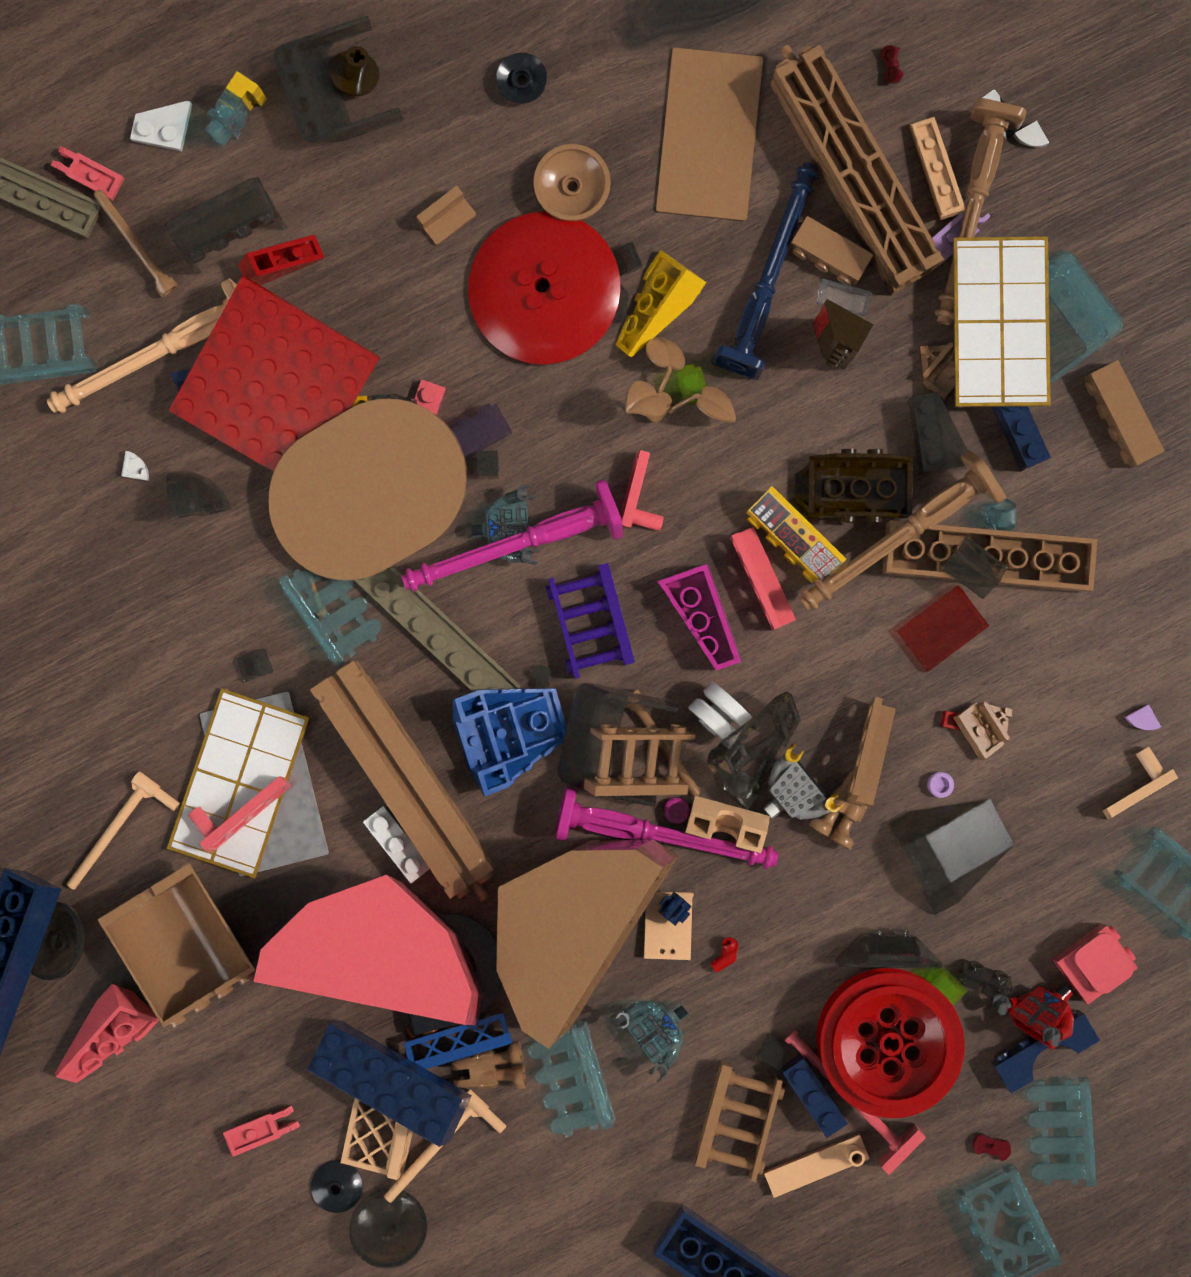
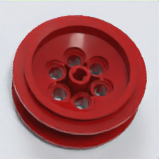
M875 968L863 971L847 979L827 999L820 1013L816 1030L817 1054L822 1060L824 1070L832 1086L849 1104L860 1111L877 1117H909L933 1107L953 1087L964 1061V1031L955 1008L948 998L934 985L921 976L903 969ZM885 1008L892 1009V1016L888 1020L880 1018V1013ZM908 1020H914L915 1028L910 1032L904 1031V1023ZM864 1022L870 1023V1031L867 1034H860L858 1031L859 1026ZM888 1037L893 1040L890 1045L884 1043ZM910 1046H916V1055L911 1058L905 1057L906 1049ZM863 1049H872L870 1059H860V1053ZM889 1060L895 1061V1068L892 1071L885 1072L883 1070L885 1062Z

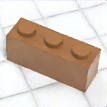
M808 216L789 247L793 250L792 253L802 260H806V258L815 263L814 266L825 273L830 271L837 275L836 279L847 286L850 284L855 286L874 255Z

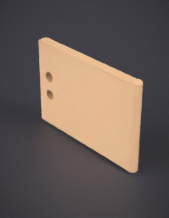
M657 891L646 907L645 959L691 960L692 907L688 911L690 915L683 924L679 921L676 926L658 912L661 907L659 904L666 894L670 896L673 892ZM675 892L692 906L693 893Z

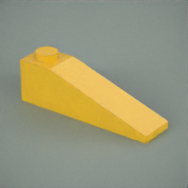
M662 250L659 251L646 270L643 277L646 281L641 293H637L634 299L637 302L633 314L627 316L616 342V346L630 357H633L650 339H653L686 310L707 283Z

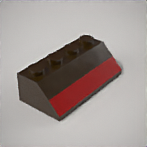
M826 299L813 321V327L822 358L827 360L826 364L836 370H840V368L845 370L859 352L874 324Z

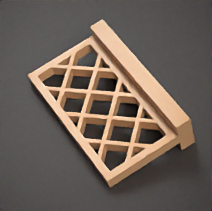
M355 1098L341 1163L385 1174L387 1178L398 1180L404 1174L413 1131L397 1122L394 1125L392 1119L384 1114L383 1116L386 1121L375 1127L368 1116L375 1109L371 1108L366 1112L361 1101ZM364 1117L371 1131L360 1137L355 1126L356 1122ZM388 1124L393 1131L392 1140L384 1143L377 1130ZM373 1133L381 1147L370 1153L362 1139ZM356 1143L360 1145L365 1154V1157L360 1160L349 1158L351 1146ZM383 1149L388 1158L386 1167L377 1165L372 1157L373 1154Z

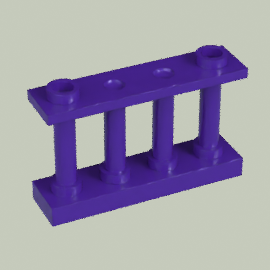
M609 563L598 565L599 571L595 572L593 576L560 585H555L554 578H549L550 585L545 586L548 599H554L570 657V659L565 660L569 675L574 674L575 679L580 678L578 670L617 659L618 661H624V665L635 663ZM595 585L604 587L606 596L601 597L602 600L562 610L558 595ZM605 610V612L610 611L613 621L608 622V625L569 635L565 620ZM607 635L617 636L619 646H616L614 650L575 659L572 645Z

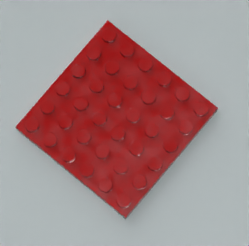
M242 276L169 411L274 472L282 456L297 440L352 408L380 356L248 277Z

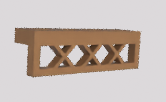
M875 697L868 707L846 801L870 808L874 804L896 710L895 708L882 705L883 698Z

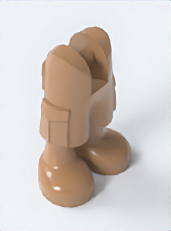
M853 770L848 774L841 786L833 791V794L837 793L839 795L833 800L834 804L839 806L844 803V806L837 812H829L820 819L815 818L811 820L809 827L828 837L839 813H843L844 816L829 839L849 850L854 845L853 840L849 836L853 821L860 823L867 810L866 806L846 801Z
M513 1041L509 1044V1048L503 1052L495 1054L491 1049L451 1061V1070L469 1069L470 1074L454 1078V1085L458 1088H496L499 1081L505 1080L512 1081L519 1090L526 1089L524 1064L504 1069L495 1068L497 1064L523 1063L520 1041Z

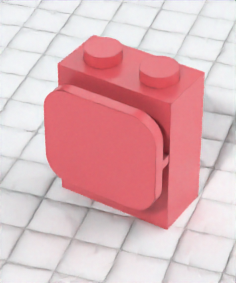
M1102 923L1051 959L1081 1001L1087 1005L1102 994L1114 990L1129 979L1133 971L1138 968L1133 962L1136 960V957L1128 947L1123 948L1118 940L1121 937L1112 926L1108 927Z

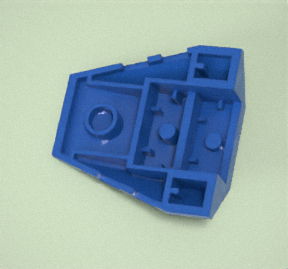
M556 688L475 690L453 698L454 727L467 768L483 796H488L511 786L516 778L524 772H528L533 767V764L543 756L546 757L570 737Z

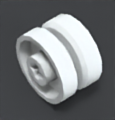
M711 681L703 690L705 697L712 703L711 707L702 699L696 698L688 709L715 737L718 736L730 746L738 738V733L729 722L732 721L738 727L746 729L754 718L727 692Z

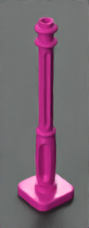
M602 479L595 483L597 500L592 502L593 505L560 513L533 527L528 526L527 531L428 566L426 563H422L421 568L412 571L410 568H407L406 574L401 575L406 590L412 589L416 592L418 586L427 583L428 586H432L433 581L530 546L537 548L542 544L572 537L598 524L600 526L607 524L614 540L622 538V520L606 480Z
M564 787L554 837L557 840L565 841L569 827L575 829L578 826L607 836L625 839H653L659 842L747 861L749 866L754 865V863L762 864L764 869H769L770 866L775 867L777 864L778 852L774 851L772 846H768L766 849L762 848V852L758 853L736 847L735 842L712 837L710 840L688 834L684 831L650 824L647 819L641 820L621 812L595 807H581V803L575 802L576 790L573 787Z

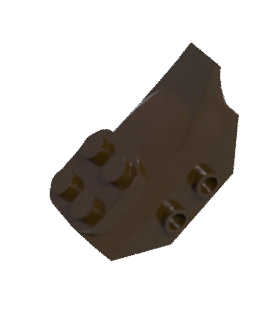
M841 449V453L809 456V463L805 468L796 473L795 504L808 512V518H840L842 523H855L856 518H866V523H882V519H908V516L912 515L913 457L883 454L882 449H868L867 453H857L856 449Z

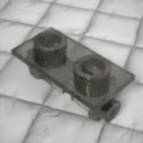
M962 960L963 971H959L956 978L957 981H960L961 985L978 990L980 984L983 983L985 985L982 993L993 997L998 994L1007 997L1008 992H1012L1011 977L1005 972L986 968L977 961Z

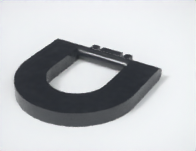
M453 914L438 915L460 936L464 947L469 950L474 958L475 974L484 994L480 1009L481 1014L494 1001L502 984L497 973V941L483 925L471 918ZM407 1013L412 1036L458 1024Z

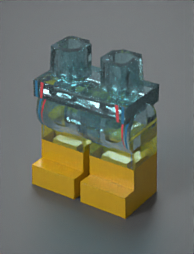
M238 71L235 73L218 99L215 109L211 107L207 113L212 120L205 131L211 135L210 137L214 141L225 147L232 136L238 140L242 134L240 130L245 126L246 117L254 105L258 104L262 107L267 100L259 85Z

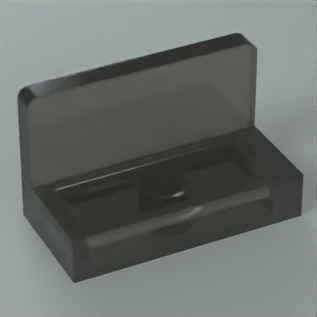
M967 536L960 542L955 553L942 567L944 571L982 599L1001 581L1008 568Z

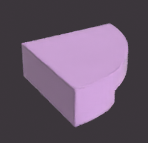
M1149 704L1125 716L1128 723L1142 730H1155L1161 727Z

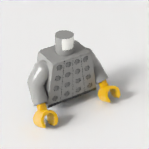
M792 743L786 753L772 766L768 778L770 785L768 791L774 799L763 807L772 819L784 810L789 817H795L799 820L818 818L829 812L840 810L844 803L838 806L833 802L839 795L836 793L828 798L799 760L804 751L802 750L800 754H794L792 749L796 744Z

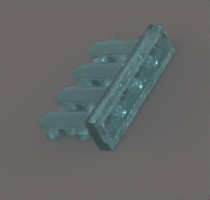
M299 569L293 572L295 577L291 580L288 575L278 580L279 586L335 668L344 663L343 656L348 654L351 658L356 654L354 649L367 640H370L371 643L378 640L375 635L381 631L380 621L370 619L366 622L361 615L367 609L366 600L356 598L352 601L347 594L353 587L352 580L328 578L332 584L316 594L310 586L324 577L307 569L302 573ZM304 590L309 596L307 600H304L300 595ZM341 597L346 605L329 615L325 607ZM318 611L320 612V614H321L322 617L324 618V619H323L322 621H320V622L317 620V618H316L315 615H314V614L317 613ZM355 618L360 627L343 636L339 628ZM334 633L338 641L333 643L328 635Z
M587 1023L576 1024L571 1033L568 1031L550 1049L538 1041L533 1043L528 1050L529 1056L533 1059L542 1058L545 1066L538 1070L536 1079L540 1084L550 1083L552 1092L546 1094L543 1103L548 1109L557 1108L559 1117H556L551 1123L552 1131L556 1134L565 1133L566 1137H570L573 1135V1130L590 1126L591 1131L596 1130L599 1123L602 1130L613 1127L616 1119ZM577 1048H578V1052H579V1055H580V1057H578V1058H577L576 1053H575V1050H574V1049H577ZM567 1051L569 1060L552 1065L551 1055ZM584 1073H585L586 1078H587V1081H588V1082H585V1083H584V1079H583V1076H582V1074H584ZM575 1076L577 1085L559 1089L558 1080ZM591 1098H593L595 1107L591 1106ZM582 1101L584 1110L567 1114L566 1105Z
M1078 1077V1084H1072L1071 1079H1064L1065 1084L1045 1085L1044 1080H1038V1085L1028 1087L1026 1092L1030 1101L1039 1102V1111H1033L1028 1116L1029 1124L1032 1127L1041 1128V1137H1034L1030 1141L1032 1152L1042 1154L1043 1163L1033 1165V1177L1037 1180H1044V1185H1051V1180H1071L1072 1185H1077L1078 1179H1084L1086 1187H1097L1089 1078ZM1066 1101V1110L1046 1111V1102ZM1073 1101H1079L1080 1110H1073ZM1068 1127V1136L1048 1137L1047 1128ZM1075 1127H1081L1082 1136H1075ZM1076 1153H1083V1162H1077ZM1049 1154H1069L1070 1162H1050Z

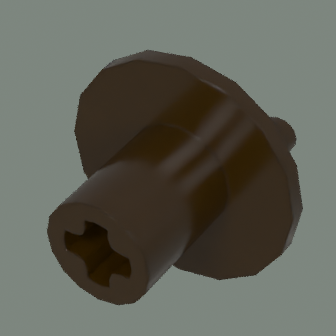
M353 46L347 51L338 53L329 65V78L333 86L339 92L349 96L369 94L376 88L380 78L379 68L375 60L368 55L364 48L359 46Z

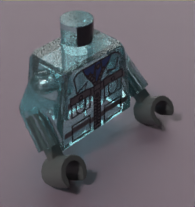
M521 485L517 490L506 493L493 502L490 510L486 511L487 522L472 523L473 538L488 537V544L527 531L529 526L527 501L524 500L535 499V495L527 496L526 493L527 489L533 486ZM527 547L501 556V558L511 563L537 565L538 562L532 561L531 556L534 552L539 553V551Z
M653 1000L634 1002L624 1009L622 1013L613 1014L611 1020L620 1019V1025L615 1028L617 1030L628 1028L654 1065L658 1062V1065L649 1070V1074L652 1075L657 1070L660 1073V1078L657 1082L664 1080L668 1075V1070L677 1059L683 1044L682 1036L684 1033L678 1023L686 1018L689 1013L681 1002L669 1011L662 1002L657 1003Z

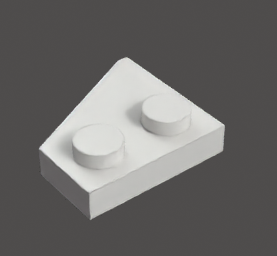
M184 101L135 114L130 139L132 142L182 152L192 103Z

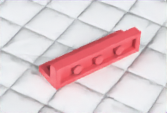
M754 527L732 535L730 540L771 630L773 631L795 621L796 618Z

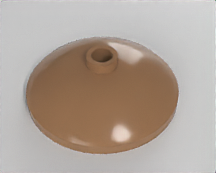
M578 144L558 146L550 150L537 165L534 174L535 195L542 208L551 216L564 221L585 220L596 214L603 207L609 196L610 173L608 167L598 153L586 146ZM569 184H575L577 189L570 191L567 187Z

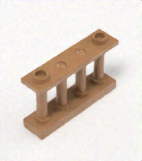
M602 724L601 728H591L590 733L601 739L602 744L598 775H595V778H585L584 789L594 796L688 794L689 784L682 781L680 776L677 775L682 740H695V734L686 730V726L672 724L670 728H617L614 725ZM612 740H625L621 775H618V778H610L608 773ZM636 740H649L645 772L641 775V778H634L632 776ZM659 740H671L667 774L664 777H656L655 768Z
M720 1061L694 1158L695 1166L706 1168L707 1161L712 1162V1160L750 1170L749 1178L752 1182H756L758 1175L762 1176L765 1166V1160H762L775 1108L777 1101L782 1100L785 1092V1085L782 1084L783 1081L780 1076L775 1075L773 1084L737 1075L735 1071H732L730 1062ZM734 1084L770 1094L767 1108L763 1109L728 1099L729 1097L725 1096L727 1086L732 1087ZM730 1110L763 1119L760 1134L722 1125V1121H718L720 1112ZM723 1135L755 1144L756 1149L753 1160L715 1150V1147L712 1146L714 1136Z

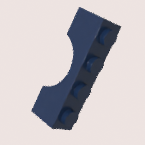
M1073 1009L1071 1010L1074 1017L1073 1034L1071 1037L1060 1041L1059 1046H1066L1079 1054L1099 1042L1100 1039L1086 1015L1080 1010L1075 1011ZM1026 1036L1016 1043L1017 1046L1010 1051L1008 1049L1000 1051L994 1056L995 1059L990 1062L1003 1085L1011 1094L1033 1081L1034 1062L1037 1056L1048 1048L1033 1037Z

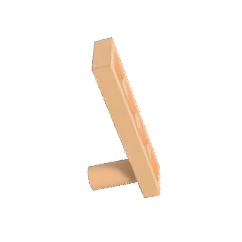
M857 1133L763 1172L775 1198L851 1166L859 1167L870 1158L860 1134Z

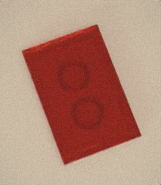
M957 585L896 632L924 669L929 672L989 627V624L962 588Z

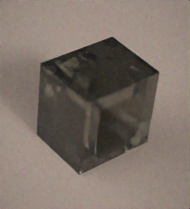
M498 450L477 451V457L472 458L473 473H477L478 479H499Z

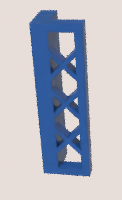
M501 1013L478 1020L477 1025H461L404 1042V1046L409 1060L428 1069L511 1044L513 1038L511 1032H509L505 1015ZM500 1019L504 1035L492 1037L485 1033L490 1022ZM485 1024L482 1030L476 1028V1026ZM469 1028L480 1033L476 1042L470 1045L460 1040L464 1031ZM460 1031L457 1038L450 1035ZM447 1036L455 1041L450 1051L443 1052L435 1047L440 1037ZM482 1036L489 1038L487 1040L480 1041ZM435 1039L432 1045L426 1042ZM421 1043L430 1048L424 1059L415 1061L411 1046ZM458 1043L464 1046V1047H460V1048L455 1049V1047H456V1045H457ZM433 1050L439 1053L437 1055L430 1056Z

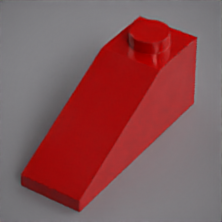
M314 234L249 252L243 257L238 266L243 276L261 285L323 260L325 257Z

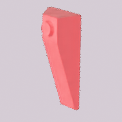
M111 984L94 1004L57 1068L55 1076L78 1083L101 1067L104 1059L113 1053L118 1055L123 1052V1047L132 1040L138 1042L145 1037L159 1019L154 1011L133 991Z

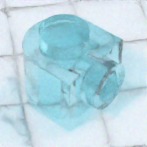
M1006 498L999 504L993 502L985 506L986 524L995 530L1011 531L1017 526L1016 504Z

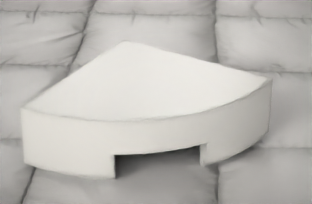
M1037 121L1013 135L1020 144L1041 148L1049 144Z
M126 451L121 476L149 481V473L144 461L134 453Z

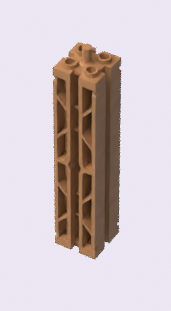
M790 45L784 46L780 51L785 60L776 66L773 75L774 79H772L770 86L774 93L778 95L782 107L864 249L874 254L871 261L882 280L886 282L887 289L892 296L916 280H920L936 271L939 267L938 265L944 261V258L940 251L936 249V244L829 59H826L821 45L815 48L809 46L803 49L798 54L799 59L796 58Z
M353 660L335 674L311 688L310 691L319 700L320 706L440 885L444 886V891L451 899L456 895L460 899L472 889L480 902L487 899L489 895L481 884L493 876L494 872L492 870H494L496 864L487 855L486 849L369 675L365 673L361 663Z

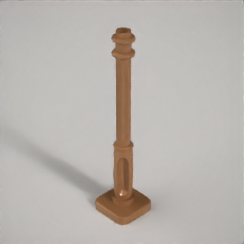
M986 98L976 99L970 118L975 122L982 123L984 129L974 154L970 185L967 189L969 197L959 234L960 238L975 236L984 199L989 196V189L999 164L1004 131H1007V129L1018 130L1021 127L1027 113L1025 108ZM953 261L944 294L939 295V300L942 301L940 309L935 311V315L938 317L937 322L944 325H952L954 321Z
M970 450L961 454V460L968 470L964 474L965 478L958 480L937 493L913 515H909L908 521L823 581L817 579L815 581L816 586L810 590L803 589V595L799 599L807 610L811 608L817 610L818 603L824 599L831 600V594L917 533L923 534L925 530L954 514L976 494L981 495L983 493L998 504L1004 501L1006 495L986 463Z

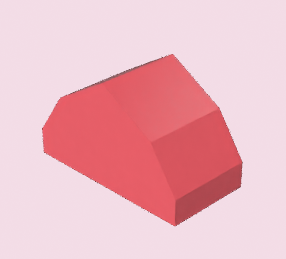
M388 875L308 903L261 949L254 982L463 1025L478 1024L484 995L460 936L406 885Z

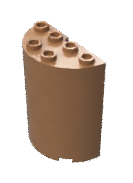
M190 863L98 919L163 1027L170 1024L174 1028L186 1020L184 1015L191 1010L195 1014L211 1004L209 999L216 995L217 999H220L233 990L232 985L239 982L242 985L254 977L252 974L255 971L254 967Z

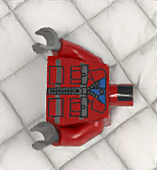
M1062 984L1053 993L1043 987H1038L1034 991L1017 997L1007 998L1004 995L998 994L993 998L992 1007H999L998 1013L1000 1015H1005L1007 1011H1010L1009 1014L1014 1026L1052 1050L1059 1045L1060 1041L1071 1037L1073 1034L1074 1017L1067 1003L1073 993Z

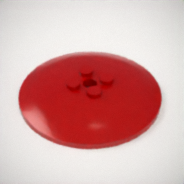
M546 211L524 214L496 229L479 249L469 276L468 294L470 308L482 334L494 347L505 355L533 365L564 363L590 350L610 328L620 302L621 279L619 268L606 241L584 221L560 220L551 216ZM542 279L548 280L550 283L549 289L544 293L536 290L537 282Z

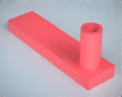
M277 777L218 828L201 807L195 808L189 813L188 817L205 837L200 842V845L205 851L214 852L292 787V785L286 778Z

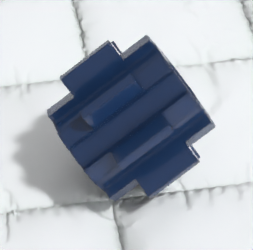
M673 892L670 896L666 894L659 903L661 907L658 912L676 926L679 921L683 924L690 915L688 911L692 906L677 893Z

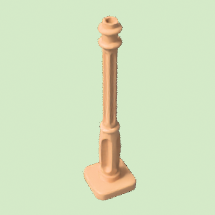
M230 278L221 283L227 297L222 305L215 306L191 317L168 334H163L162 339L73 386L66 384L65 390L59 393L51 392L50 398L47 399L50 409L54 413L58 411L65 413L66 407L72 404L75 406L80 405V400L162 356L168 353L176 354L178 350L188 348L208 339L237 284Z

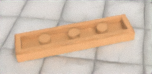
M935 117L910 124L909 128L940 220L965 213L966 208Z

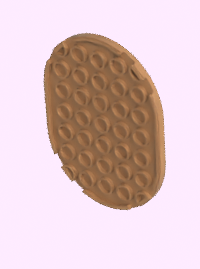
M376 399L358 404L297 440L278 462L271 479L268 500L271 523L277 538L296 562L317 575L335 580H357L378 574L428 546L442 536L452 525L463 505L467 489V467L462 448L448 425L435 413L419 404L401 399Z

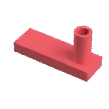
M639 450L635 453L620 517L623 528H631L632 524L660 531L663 524V516L636 509L650 453Z

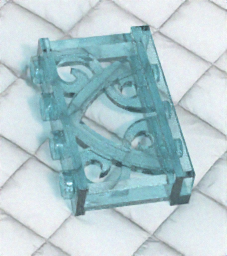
M1012 1163L963 1189L957 1190L960 1198L956 1202L963 1215L968 1213L972 1221L968 1223V1226L974 1238L979 1236L983 1244L979 1248L986 1262L991 1260L994 1269L991 1270L993 1277H1032L1052 1266L1055 1268L1063 1264L1017 1168ZM1006 1179L1009 1180L997 1195L989 1189ZM979 1193L988 1194L993 1198L991 1204L986 1200H979L984 1203L982 1210H976L973 1206V1199ZM1016 1200L1018 1207L1015 1210H1010L1004 1205L1005 1201L1010 1205L1011 1201ZM1000 1209L1012 1217H1027L1028 1220L1019 1228L1017 1235L1018 1244L1004 1241L994 1235L995 1222ZM978 1218H985L984 1231ZM1032 1232L1034 1234L1033 1239H1026L1028 1245H1024V1234ZM991 1245H993L994 1247H996V1248L1002 1250V1251L999 1252V1254L997 1255V1257H996V1255H995V1253H994V1251H993ZM1016 1255H1021V1266L1016 1272H1008L1004 1269L1003 1262L1005 1259H1011V1266H1014L1017 1260ZM1046 1255V1257L1028 1265L1027 1256Z

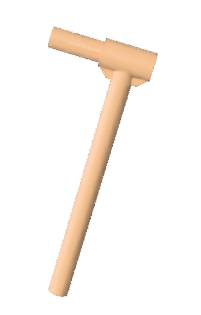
M139 771L131 781L132 788L135 790L66 885L73 890L76 889L143 797H155L172 811H175L180 803L160 789L161 786Z
M469 1089L467 1093L471 1094L472 1097L455 1132L472 1116L483 1117L497 1132L501 1133L507 1125L488 1109L489 1106ZM431 1143L386 1192L384 1198L391 1203L442 1146L438 1147Z

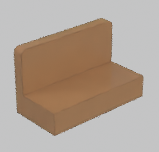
M456 185L416 217L418 223L432 241L439 245L475 218L476 213L465 200L463 192Z

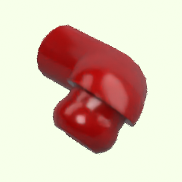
M732 937L723 939L721 956L710 962L716 973L737 960L739 945L736 939Z

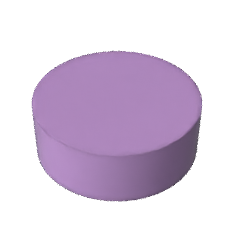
M935 772L929 777L927 788L933 796L944 798L952 793L954 781L945 772Z

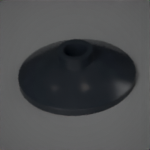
M522 52L514 53L506 57L499 65L496 82L500 93L507 100L513 103L526 104L533 102L544 92L547 84V72L543 63L534 55ZM523 77L527 82L524 85H520L517 80Z
M340 1160L329 1161L320 1166L311 1182V1192L315 1202L322 1209L332 1213L345 1212L354 1207L359 1201L363 1190V1182L358 1170L354 1166L341 1163ZM338 1185L340 1192L334 1193L331 1190V1186Z

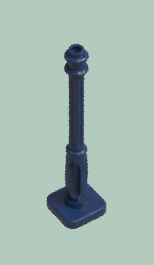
M805 162L796 169L798 178L791 183V188L793 189L760 281L755 283V289L741 315L734 345L730 347L718 345L710 361L719 368L749 379L758 380L763 372L765 362L755 357L752 351L765 327L772 298L776 293L774 286L808 195L813 193L812 183L819 178V174L816 172L817 167L811 163Z

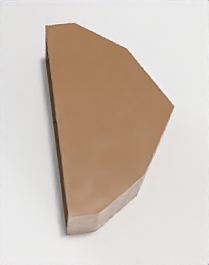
M653 839L591 840L498 887L497 973L523 1032L550 1049L571 1029L677 860L678 855Z

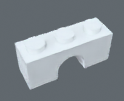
M387 805L381 807L363 822L410 883L430 869Z

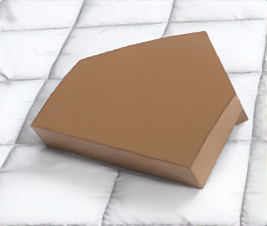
M953 342L948 343V345L928 347V345L920 346L924 386L945 402L955 390Z
M988 702L973 703L953 717L980 761L987 759L1000 749L1004 742L1009 741L1010 736L1007 734L1009 718L1012 717L1013 709L989 705Z

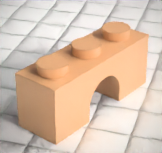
M695 796L686 833L711 840L714 832H726L736 839V847L761 853L768 832L770 816Z

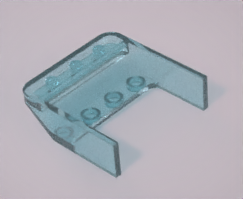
M1068 250L1058 251L1048 258L1049 298L1084 343L1085 352L1050 378V385L1119 334L1123 328L1122 317L1076 256Z

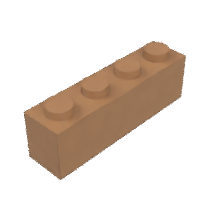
M1118 360L1085 377L1086 390L1090 396H1094L1098 403L1096 406L1097 411L1102 419H1106L1110 427L1108 428L1109 435L1114 442L1117 441L1121 448L1120 456L1125 464H1129L1130 468L1165 452Z

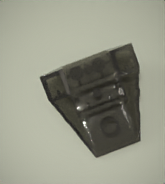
M990 799L910 811L887 823L898 846L903 849L934 915L959 903L1014 846Z

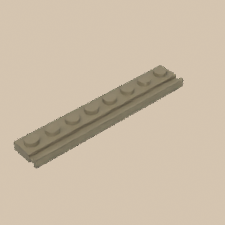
M0 157L1 200L89 239L102 208L98 201Z
M394 566L373 576L354 580L471 691L519 689L521 687L517 681L419 589L416 592L412 589L406 590L401 577L403 574Z

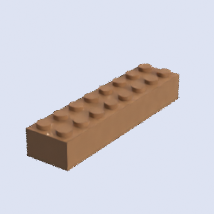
M889 521L886 523V535L905 522ZM935 525L925 530L921 535L917 533L883 558L882 574L1090 592L1094 589L1098 539Z

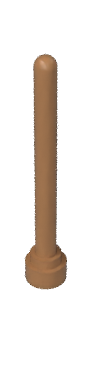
M100 189L94 192L95 198L156 280L154 282L156 285L155 289L159 295L165 297L178 287L175 280L162 273L106 194Z
M638 689L621 699L626 709L629 708L631 712L634 711L645 728H658L643 707V696ZM659 740L658 747L669 762L671 746L666 740ZM679 760L677 775L680 776L682 781L689 784L688 791L691 796H699L700 789Z

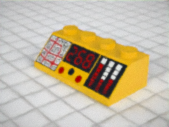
M773 486L746 512L750 516L747 519L749 523L757 530L761 527L768 534L765 538L775 548L780 546L786 552L784 557L792 565L798 564L804 569L802 574L812 584L817 579L823 581L829 577L846 560Z

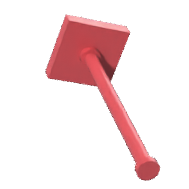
M793 1030L786 1037L785 1042L787 1044L791 1043L831 1084L824 1070L822 1060L798 1036L799 1033ZM855 1108L890 1144L889 1149L878 1159L882 1169L888 1175L926 1138L922 1130L915 1123L902 1136L899 1135L897 1137L877 1116L867 1114Z

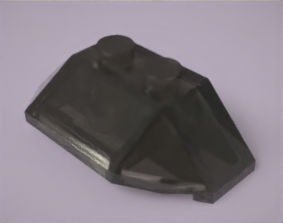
M868 929V933H861L835 958V964L838 967L942 969V962L915 935L910 934V930L895 929L894 934H884L883 929Z

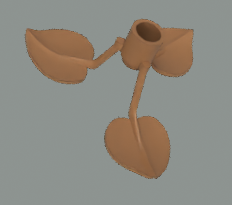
M655 336L648 341L646 345L648 358L655 365L666 367V373L657 393L654 387L647 382H634L627 392L625 402L626 413L641 414L653 422H660L667 412L673 414L676 409L694 399H698L696 402L698 409L707 416L724 422H735L736 416L730 399L724 392L714 387H703L700 394L695 393L672 406V398L663 390L672 369H683L685 356L674 342L666 338Z

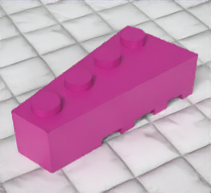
M705 564L658 581L716 671L742 662L709 565Z

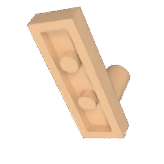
M1150 747L1137 753L1136 756L1152 779V782L1104 809L1103 813L1107 819L1114 817L1178 779L1173 769L1167 773L1165 772Z

